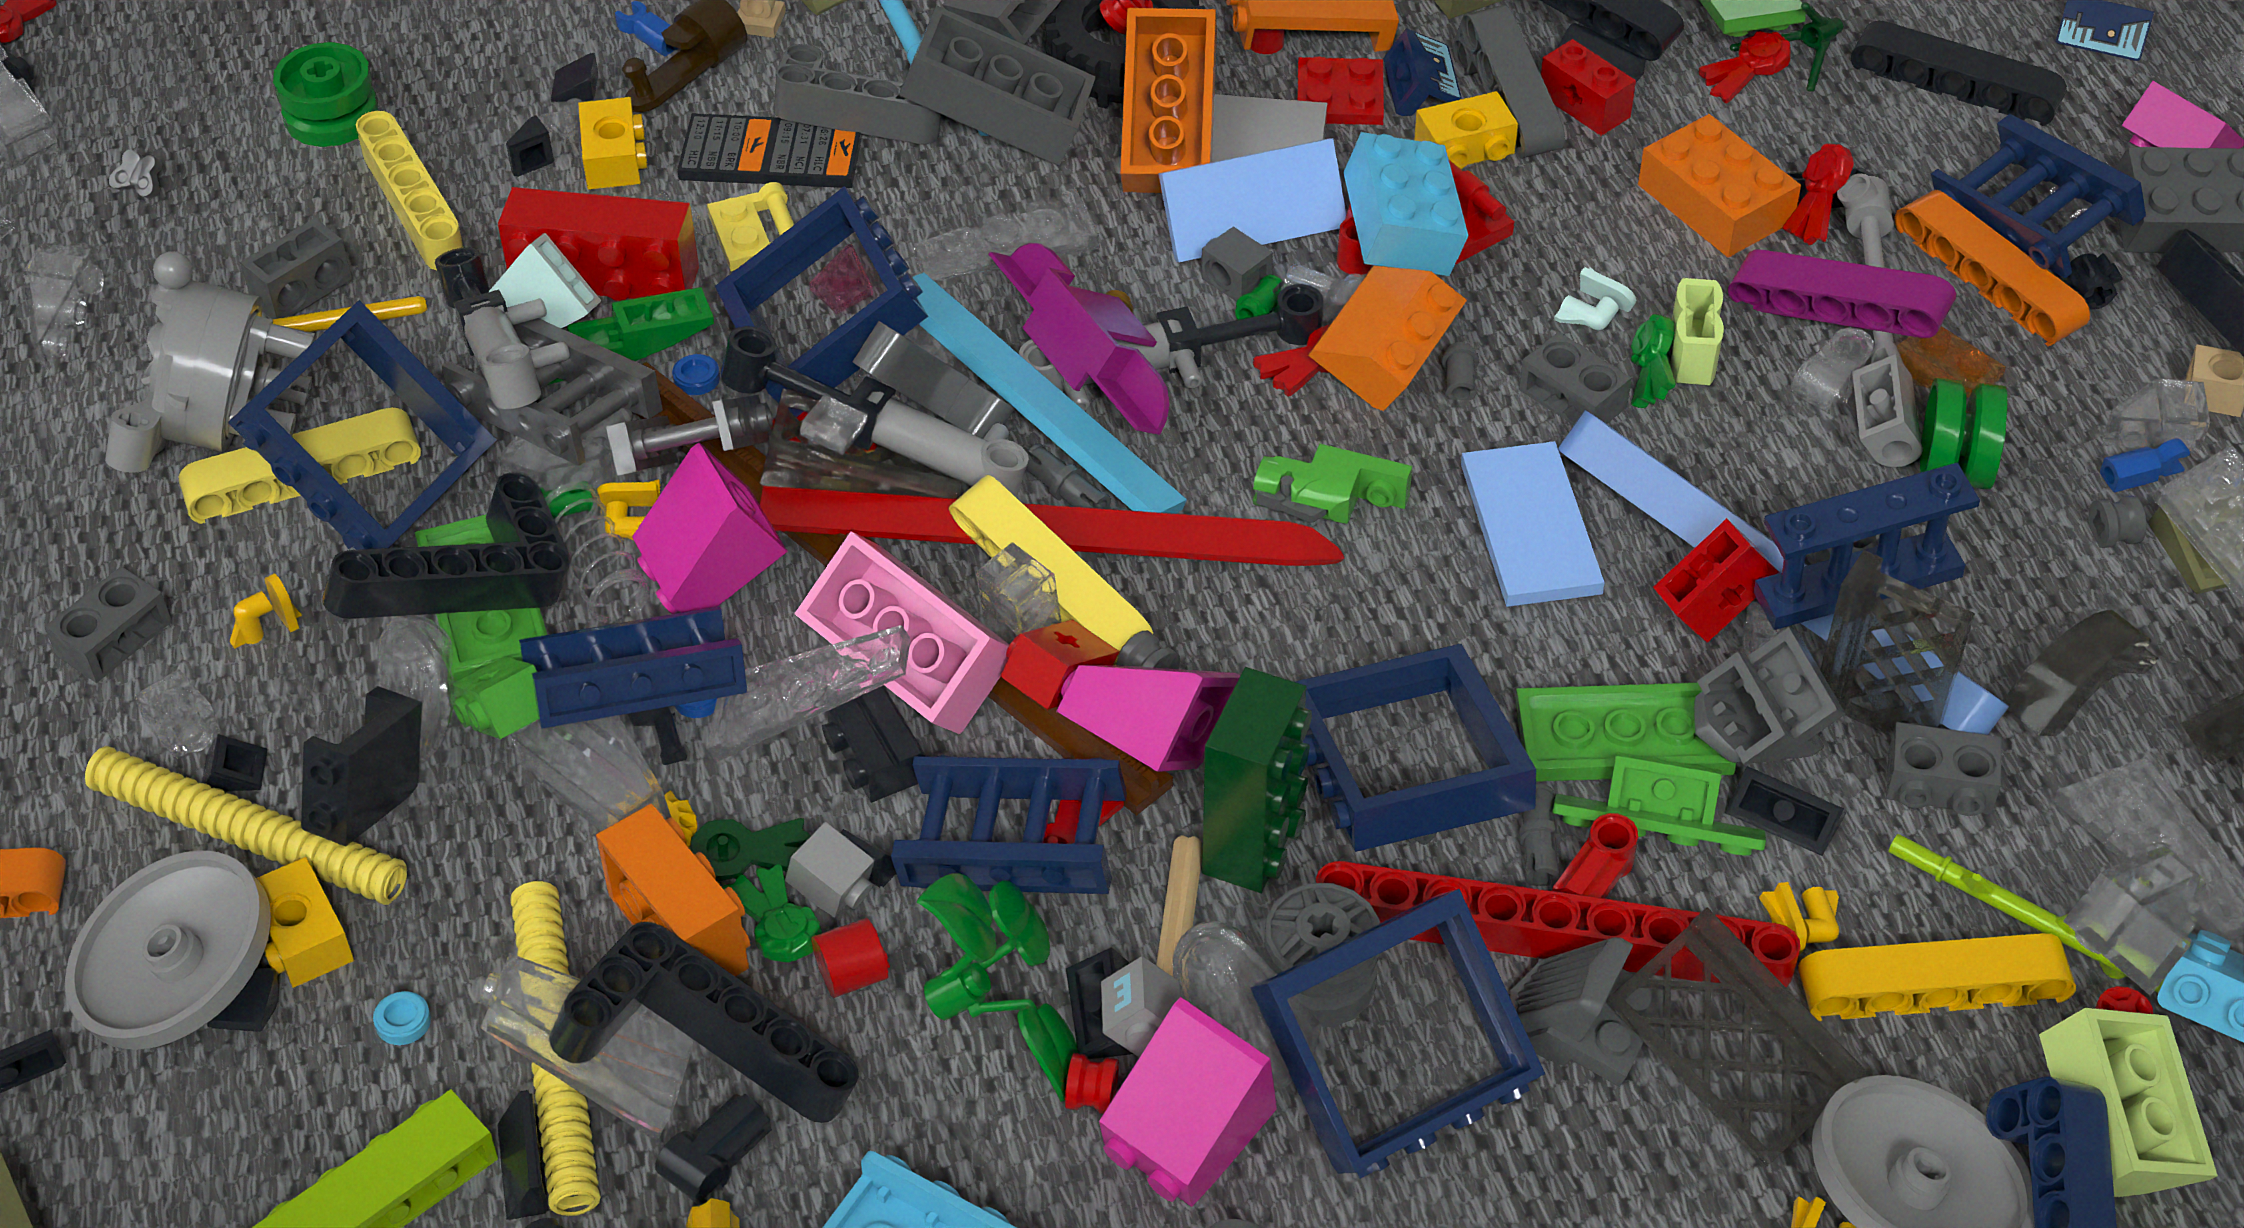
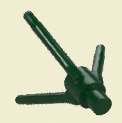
M1803 2L1801 9L1812 22L1805 24L1801 30L1782 33L1781 35L1789 42L1803 40L1808 47L1816 49L1806 90L1814 91L1825 53L1830 46V41L1834 40L1836 35L1842 32L1844 26L1841 19L1821 16L1808 2ZM1741 42L1731 44L1730 50L1739 51Z

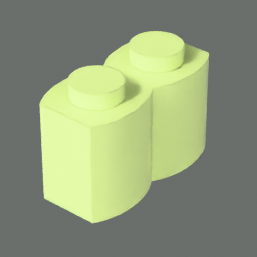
M1683 278L1677 287L1672 316L1675 334L1672 341L1673 349L1670 367L1677 383L1710 385L1715 378L1724 333L1723 322L1720 318L1723 292L1716 280Z

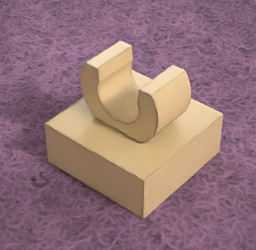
M741 0L738 10L747 34L775 38L786 13L785 2L776 0Z

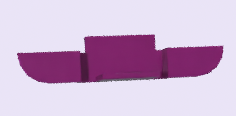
M1027 243L1017 248L1011 256L990 252L988 255L1034 309L1022 328L1073 390L1080 391L1090 375L1136 431L1160 435L1167 421L1170 404L1167 386L1161 375L1138 349L1118 345L1114 339L1154 347L1157 341L1119 297L1069 286L1075 275L1058 255L1046 245Z

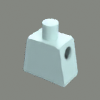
M546 233L542 234L524 249L489 291L499 289L507 307L539 298L542 299L547 314L539 319L559 328H563L581 319L601 302V299Z

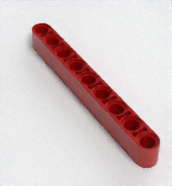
M1334 861L1325 864L1316 876V883H1333L1355 891L1371 904L1380 923L1438 894L1460 889L1488 951L1545 959L1605 939L1621 937L1633 944L1622 967L1626 971L1776 992L1785 989L1791 983L1801 949L1800 939L1796 933L1787 926L1778 923L1345 861ZM1437 926L1410 938V940L1445 945Z

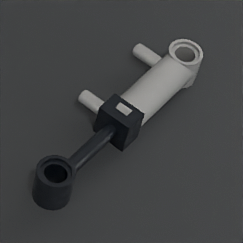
M457 248L439 255L435 259V266L446 304L456 310L465 345L470 356L475 355L488 383L493 404L501 409H515L536 401L541 395V390L535 369L566 361L570 358L567 344L563 341L530 350L528 346L521 343L513 325L545 317L547 312L543 300L539 298L507 307L499 289L489 292L490 288L481 255L476 248Z
M1293 284L1280 291L1277 298V307L1274 308L1273 313L1197 328L1188 306L1157 312V323L1143 325L1157 341L1154 347L1118 339L1114 340L1118 345L1138 349L1156 370L1168 368L1170 374L1180 372L1187 388H1196L1202 383V377L1198 370L1201 367V346L1277 331L1278 336L1289 344L1307 345L1310 334L1322 327L1323 295L1311 285ZM1032 339L1021 346L1019 350L1021 357L1062 392L1065 389L1067 396L1084 411L1089 407L1090 402L1084 387L1082 386L1080 391L1073 390ZM1089 375L1083 385L1093 384L1095 381Z
M743 326L734 329L730 333L721 369V379L732 390L748 394L757 393L766 388L769 379L844 413L838 438L867 451L873 443H876L971 487L985 475H990L1017 498L1029 457L1022 446L1013 441L1006 440L1009 431L1003 424L995 423L992 425L982 439L895 400L894 397L898 393L897 390L884 382H879L868 376L863 379L853 394L849 395L777 363L776 356H774L776 350L775 339L765 330L752 326Z

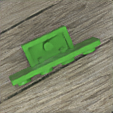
M1620 752L1616 753L1608 802L1556 794L1552 812L1563 815L1562 821L1564 823L1579 827H1591L1599 816L1608 813H1618L1634 822L1638 829V837L1646 836V831L1648 830L1668 834V841L1680 845L1698 846L1699 840L1720 843V850L1736 855H1751L1752 849L1764 850L1766 843L1764 830L1713 821L1722 770Z

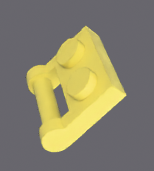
M770 182L761 187L759 192L707 204L709 218L730 271L739 268L771 243L762 226L758 211L769 209L779 235H782L794 225L786 206L788 197L780 183Z

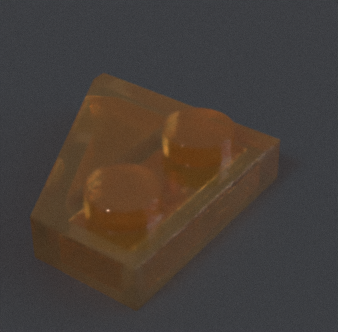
M1942 326L1933 337L1919 338L1909 336L1896 346L1905 367L1912 375V378L1917 380L1916 385L1931 388L1934 378L1960 380L1965 387L1967 398L1970 397L1972 390L1978 383H1996L2003 377L2006 368L2003 364Z

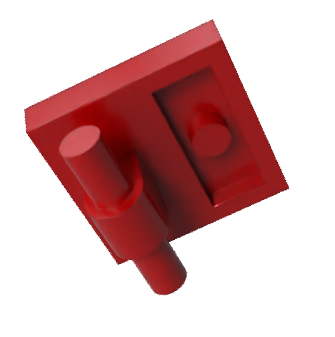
M1449 160L1469 235L1455 263L1456 265L1513 235L1515 221L1505 214L1506 207L1489 193V187L1471 171H1462Z

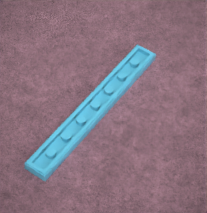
M921 273L913 276V279L923 291L917 298L928 315L919 325L1132 511L1177 514L1184 508L1187 501L1184 496L928 275Z

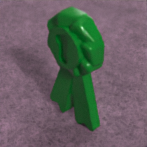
M1652 314L1649 320L1640 325L1631 343L1633 352L1631 362L1642 368L1631 401V405L1634 407L1646 408L1649 404H1655L1656 398L1664 400L1668 391L1676 385L1666 355L1671 349V343L1675 334L1674 321L1668 317Z
M780 864L775 865L770 870L757 868L756 874L763 893H760L744 875L737 877L734 884L722 886L723 890L727 887L732 888L740 898L745 913L758 922L754 928L756 945L763 957L773 961L791 962L813 952L811 938L823 933L820 923L810 907H800L789 903L784 873Z

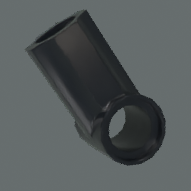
M735 1094L694 1133L682 1131L673 1136L660 1151L655 1162V1170L697 1205H703L707 1202L705 1197L719 1184L724 1187L729 1182L732 1167L772 1131L770 1119L761 1110L759 1104L748 1095L743 1094L740 1096Z

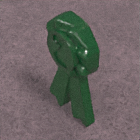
M804 818L791 820L756 832H751L734 819H720L706 822L691 838V851L693 854L701 852L705 855L715 872V880L718 882L737 879L751 865L771 869L775 865L780 864L783 871L787 872L791 856L811 836L804 831Z

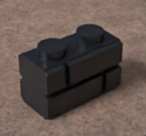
M878 681L857 689L856 694L849 692L829 700L826 705L828 723L822 725L823 734L831 752L835 754L841 751L846 760L843 761L844 771L854 790L863 788L872 803L918 784L912 764L914 756L926 757L925 753L882 683Z

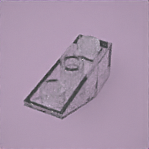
M40 242L23 271L32 343L43 372H50L57 358H63L66 355L72 331L75 326H81L84 323L86 306L92 295H98L102 290L104 276L102 270L98 268L92 248Z

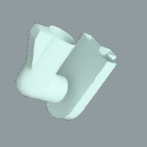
M1584 267L1580 273V291L1600 299L1599 303L1594 307L1568 295L1554 316V320L1560 323L1582 324L1596 330H1602L1608 326L1619 309L1629 312L1637 300L1634 293L1625 285L1597 273L1591 267L1589 269Z

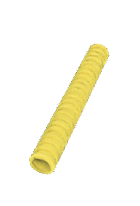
M104 746L99 748L87 764L85 782L88 788L93 791H101L106 796H114L116 800L128 802L134 807H141L147 812H154L159 817H168L172 822L182 823L187 828H195L198 832L209 834L215 839H223L225 843L236 844L238 848L250 850L256 855H264L266 859L278 861L284 866L306 857L316 877H319L322 881L333 882L335 886L347 888L355 894L361 893L363 897L376 899L380 904L388 905L395 900L402 892L406 883L407 867L401 859H392L388 854L377 853L372 848H364L357 842H351L349 845L343 846L311 834L302 829L300 820L294 821L288 815H280L275 810H266L262 805L252 804L251 801L246 799H239L234 794H225L221 789L211 788L210 785L198 783L192 778H185L180 773L170 772L169 769L157 767L156 764L151 762H144L139 757L130 756L128 753L117 751L113 747ZM401 884L397 893L392 898L388 899V896L396 887V885Z
M533 881L517 887L512 892L510 901L513 907L512 917L515 921V941L518 948L517 957L520 962L519 972L523 989L522 997L525 1003L524 1013L527 1018L526 1028L529 1032L528 1043L532 1060L531 1069L534 1074L533 1085L536 1089L535 1100L538 1104L537 1115L540 1119L538 1125L542 1134L540 1141L543 1148L542 1157L545 1163L544 1173L547 1178L548 1205L551 1211L556 1214L576 1216L594 1209L599 1204L601 1196L597 1187L599 1181L595 1172L596 1161L593 1157L594 1146L591 1142L592 1131L589 1127L590 1117L587 1113L588 1102L585 1098L586 1087L583 1083L582 1063H571L561 1059L552 1050L549 1043V1034L565 999L572 991L570 985L571 978L568 971L569 963L566 957L567 948L564 943L565 934L562 929L563 920L560 915L559 892L551 883ZM589 1205V1207L576 1212L564 1211L572 1207Z

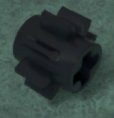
M2102 253L2098 257L2094 254H2082L2070 262L2072 274L2068 276L2069 279L2063 282L2085 299L2089 309L2105 307L2118 294L2114 284L2123 280V277L2115 263H2110L2106 254Z

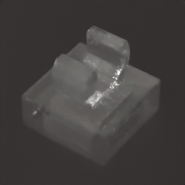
M823 395L803 419L799 435L808 438L809 449L813 451L819 445L833 450L832 460L838 461L863 431L867 414Z

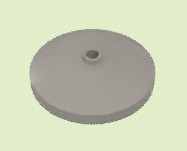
M202 850L179 853L163 858L127 878L94 910L81 929L71 950L65 975V993L70 1010L76 1020L103 1043L131 1050L149 1049L174 1042L211 1021L244 988L264 953L270 931L271 912L268 896L263 886L235 858L220 852Z
M1877 1075L1863 1077L1844 1085L1835 1092L1820 1113L1812 1135V1154L1815 1167L1825 1190L1834 1204L1856 1228L2035 1227L2031 1174L2022 1156L2012 1142L2000 1140L1992 1136L1987 1127L1986 1116L1959 1097L1939 1087L1916 1079Z

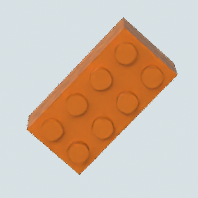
M1128 8L1120 172L1123 192L1162 193L1158 173L1212 162L1217 42L1216 9Z

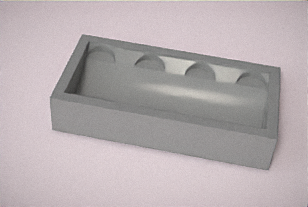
M1215 94L1212 162L1323 140L1326 130L1327 103Z

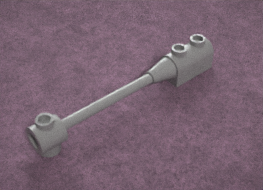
M1855 174L1850 176L1846 184L1837 191V196L1845 207L1847 229L1853 236L1862 239L1865 265L1884 268L1881 237L1888 234L1894 226L1889 188L1887 183L1881 178L1866 174ZM1873 330L1875 346L1873 347L1871 364L1852 371L1860 441L1879 464L1887 467H1902L1915 462L1923 452L1913 378L1905 367L1894 344L1893 333Z

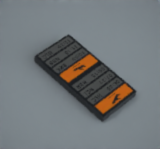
M692 113L677 169L678 179L683 181L747 184L777 182L781 185L833 188H843L845 186L846 188H852L863 134L861 132L842 131L787 121L779 117Z

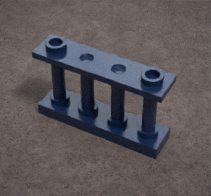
M2012 114L2007 115L1997 123L2001 142L2000 150L1962 179L1957 180L1939 169L1931 173L1934 190H1940L2030 256L2040 268L2049 269L2064 278L2072 274L2067 247L2106 217H2117L2131 226H2134L2146 217L2140 181ZM2010 164H2018L2027 169L1991 198L1977 191L1979 187ZM2042 181H2050L2059 186L2057 190L2023 216L2008 208ZM2075 198L2083 199L2092 204V206L2057 233H2053L2040 226Z
M1954 463L1766 515L1764 517V524L1784 559L1782 573L1755 580L1754 594L1772 628L1777 630L1962 578L1965 563L1946 532L1949 516L1979 507L1980 499L1959 464ZM1927 521L1925 533L1900 539L1902 528ZM1879 535L1877 546L1852 553L1854 541ZM1831 548L1829 560L1804 566L1807 554Z
M720 606L519 640L522 662L533 664L537 671L532 673L541 729L748 693L742 644L738 638L725 640L722 609Z
M946 755L936 757L914 756L912 765L921 793L929 794L919 839L894 841L891 859L900 886L927 888L934 881L946 875L959 873L969 877L981 891H990L995 884L1002 880H1007L1014 883L1021 892L1109 894L1112 875L1104 845L1096 844L1103 801H1126L1127 791L1119 760H1105L1101 758L1033 759L951 757ZM950 797L979 798L972 835L969 841H940ZM1001 799H1030L1022 842H992ZM1052 800H1082L1075 840L1072 844L1043 843Z

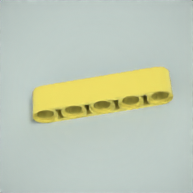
M385 111L368 112L362 115L356 123L364 160L423 260L431 269L437 271L435 259L439 255L453 249L463 248L458 221L394 116Z
M393 407L292 435L339 484L347 483V479L359 475L368 477L393 470L394 465L410 461L411 464H414L421 456V448L408 414L402 409ZM247 447L195 461L184 467L179 474V484L188 514L193 521L200 524L206 523L205 519L221 514L223 518L252 510L253 505L267 501L273 504L301 496L292 486H287L276 478L272 472L271 465L256 450L254 451Z
M985 475L949 506L950 514L958 526L1060 623L1073 619L1119 651L1135 634L1146 630L1153 634L1148 622L1130 603L994 477Z

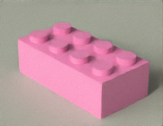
M852 531L795 612L797 617L931 723L957 734L964 731L999 680L1008 661L1006 652L1010 644L880 545Z

